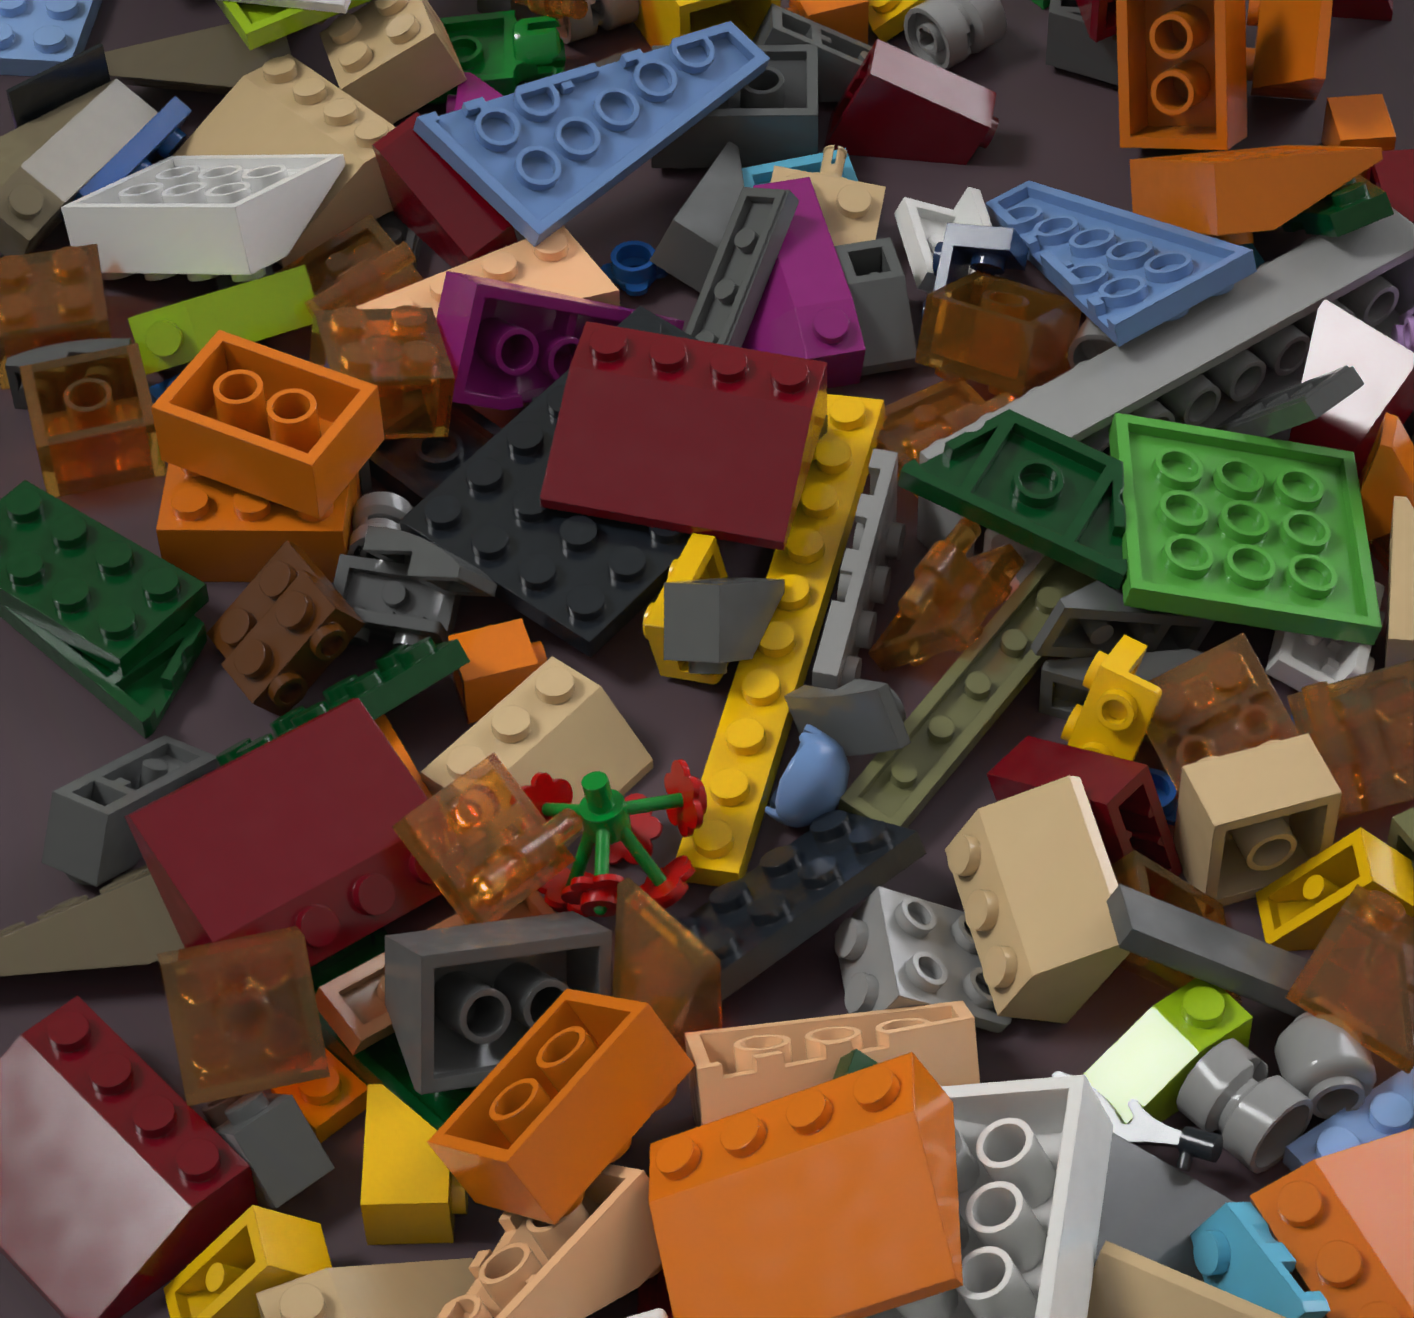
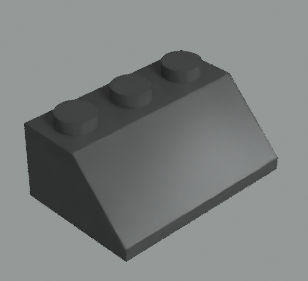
M818 44L757 45L770 57L765 71L651 158V168H710L729 141L739 147L742 168L818 154ZM669 45L652 46V50H656Z
M574 911L385 935V1006L414 1089L421 1095L478 1086L567 988L611 996L612 930Z

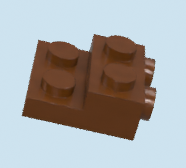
M286 540L206 634L226 658L221 665L250 702L277 716H282L304 698L307 690L333 660L345 651L348 643L365 623L301 547Z

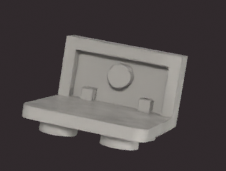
M878 886L858 909L841 923L834 934L835 952L839 958L845 991L844 1003L849 1014L963 1000L975 1017V1027L1000 1033L1012 1021V1017L997 1016L992 996L983 977L982 965L975 943L965 920V912Z

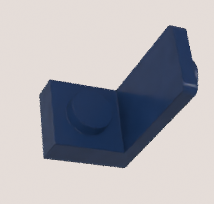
M947 223L944 240L937 243L933 254V272L936 276L933 295L926 298L921 317L922 328L926 336L939 351L952 352L969 266L974 271L987 275H1002L1005 269L1025 270L1029 247L1014 228Z

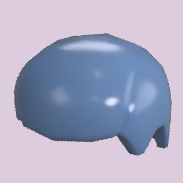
M806 724L803 733L799 736V747L779 780V785L770 799V807H765V813L781 824L796 828L809 826L820 815L836 809L840 797L847 790L850 770L843 746L834 738L810 724Z

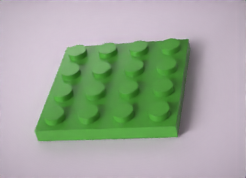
M1115 412L1108 433L1110 456L1122 461L1124 467L1122 503L1125 506L1126 529L1122 536L1123 559H1127L1128 569L1122 583L1124 606L1374 645L1382 629L1354 452Z

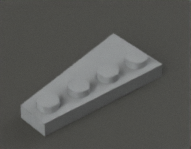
M873 448L868 466L870 495L861 493L855 514L857 524L853 548H846L840 568L837 601H831L812 670V686L836 690L856 678L860 679L862 658H859L858 654L860 648L870 649L872 646L877 622V613L873 612L875 603L885 604L891 582V567H887L889 559H900L905 540L906 525L896 522L898 452Z

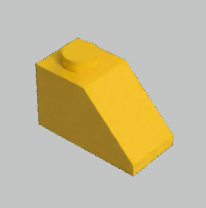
M1361 827L1255 893L1265 942L1286 951L1371 946L1414 920V869L1412 861Z
M368 1084L360 1202L367 1245L454 1243L455 1214H467L468 1193L427 1143L437 1130L383 1084Z
M252 1205L163 1288L170 1318H261L256 1293L325 1268H332L321 1224Z

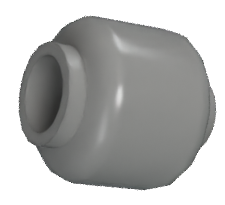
M1325 1010L1305 1012L1299 1015L1279 1035L1274 1047L1281 1077L1285 1078L1313 1101V1114L1320 1118L1328 1119L1343 1108H1346V1111L1357 1110L1363 1105L1366 1096L1370 1094L1377 1080L1375 1065L1363 1029L1352 1017L1344 1014L1327 1012Z

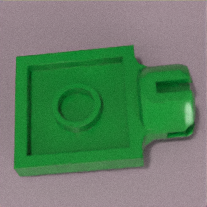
M515 10L440 18L463 72H471L503 96L514 93L516 86L521 81L529 83L565 72V45L556 28L561 27L557 17L548 15L523 18L517 21ZM458 85L427 104L440 105L447 103L448 94L457 95Z

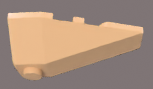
M608 1164L586 1189L581 1204L572 1213L562 1217L556 1225L504 1211L498 1221L505 1230V1233L493 1252L491 1249L478 1251L468 1267L475 1278L471 1287L465 1295L447 1302L437 1318H586L639 1288L646 1280L654 1277L663 1268L649 1207V1177L645 1171Z

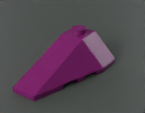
M810 177L754 185L753 188L790 190L800 201L742 348L827 362V388L860 383L866 348L853 297Z
M446 271L434 326L446 399L451 402L499 410L523 407V403L531 402L532 397H538L569 369L586 321L618 326L634 309L509 282ZM655 314L683 330L685 321Z

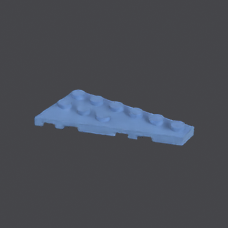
M729 21L673 38L669 46L643 53L641 49L624 53L619 61L597 67L595 63H591L516 86L514 93L485 101L483 97L463 102L462 109L438 116L436 111L418 116L413 130L524 238L536 247L762 74L769 63L770 57L735 24Z
M1028 180L985 203L992 226L1014 228L1029 247L1027 259L1118 347L1166 321H1173L1184 317L1189 312V308L1209 297L1219 296L1231 291L1235 283L1257 272L1252 249Z

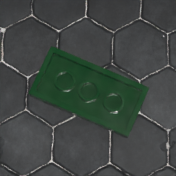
M26 480L0 500V604L121 676L126 675L209 602L206 583Z
M427 637L411 646L408 643L402 644L374 661L377 669L369 671L360 677L353 674L324 690L322 694L327 702L324 700L307 709L304 706H300L287 712L269 724L274 732L273 735L268 733L254 741H251L250 738L244 739L219 753L216 759L221 767L352 698H359L375 720L469 663L470 660L458 639L435 645L432 638Z

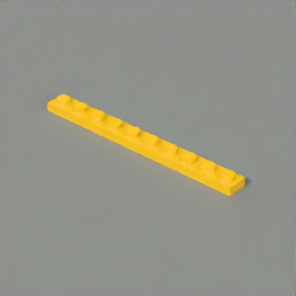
M827 394L826 415H828V432L818 440L785 550L775 549L766 577L769 579H785L784 594L753 658L741 660L738 663L701 778L707 795V810L703 815V824L699 829H694L692 836L682 837L676 858L686 855L695 868V873L686 882L719 887L725 883L737 881L746 875L765 813V807L769 800L793 721L784 696L802 687L807 676L855 519L861 493H863L869 473L868 466L873 448L877 447L885 421V405L882 399Z

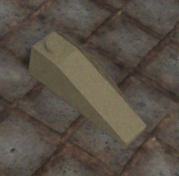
M229 23L105 52L110 80L112 81L117 78L124 85L228 94L244 75L262 67L265 62L272 58L282 57L287 54L291 55L287 36L249 50L232 24Z
M116 78L0 136V252L20 267L63 221L64 217L61 207L73 202L78 191L158 112Z
M147 865L112 879V883L99 890L101 894L89 899L87 895L74 896L38 915L37 922L26 926L25 922L22 921L0 930V977L145 965L165 957L168 958L171 966H176L189 961L190 958Z

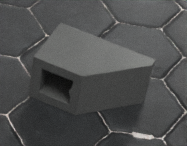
M891 238L834 246L853 297L866 348L861 376L918 367V355L905 275Z
M233 1088L209 1101L201 1110L205 1116L203 1119L250 1165L258 1206L277 1209L335 1168L292 1095L264 1093L262 1090L254 1092L244 1091L241 1093L239 1088Z

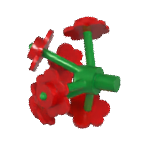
M674 760L671 772L665 775L664 784L668 795L647 798L643 794L634 793L624 798L620 792L611 789L607 775L600 771L588 773L583 777L581 785L585 797L581 800L580 804H571L573 790L567 780L562 778L552 779L550 774L544 772L536 773L532 777L531 785L522 786L517 790L514 797V807L521 818L518 825L519 833L523 838L534 839L537 846L541 849L557 847L562 837V831L569 830L572 827L574 818H580L584 828L571 870L557 865L551 867L550 872H538L534 875L532 884L538 892L545 895V903L559 913L574 911L584 917H609L618 914L621 910H628L632 907H637L640 912H645L653 906L657 910H663L675 904L685 895L689 887L686 880L695 873V868L686 855L679 856L665 867L660 868L651 858L653 854L652 840L660 837L663 830L659 819L651 816L653 811L666 809L669 821L674 826L678 825L679 832L683 837L692 836L694 829H699L703 824V815L707 810L705 787L698 777L691 776L689 766L685 760ZM595 846V873L593 875L585 871ZM625 859L629 864L640 865L647 875L645 883L640 886L625 883L626 880L622 876L609 874V864L616 865Z

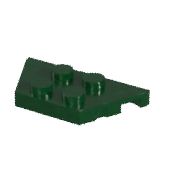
M1008 409L985 421L981 429L974 432H964L945 442L943 453L922 464L913 459L902 467L898 481L899 487L1117 590L1121 589L1128 569L1127 559H1123L1122 536L1126 529L1125 506L1122 503L1124 489V467L1122 461Z
M0 604V617L145 739L155 732L207 642L205 624L193 615L126 675L121 676Z

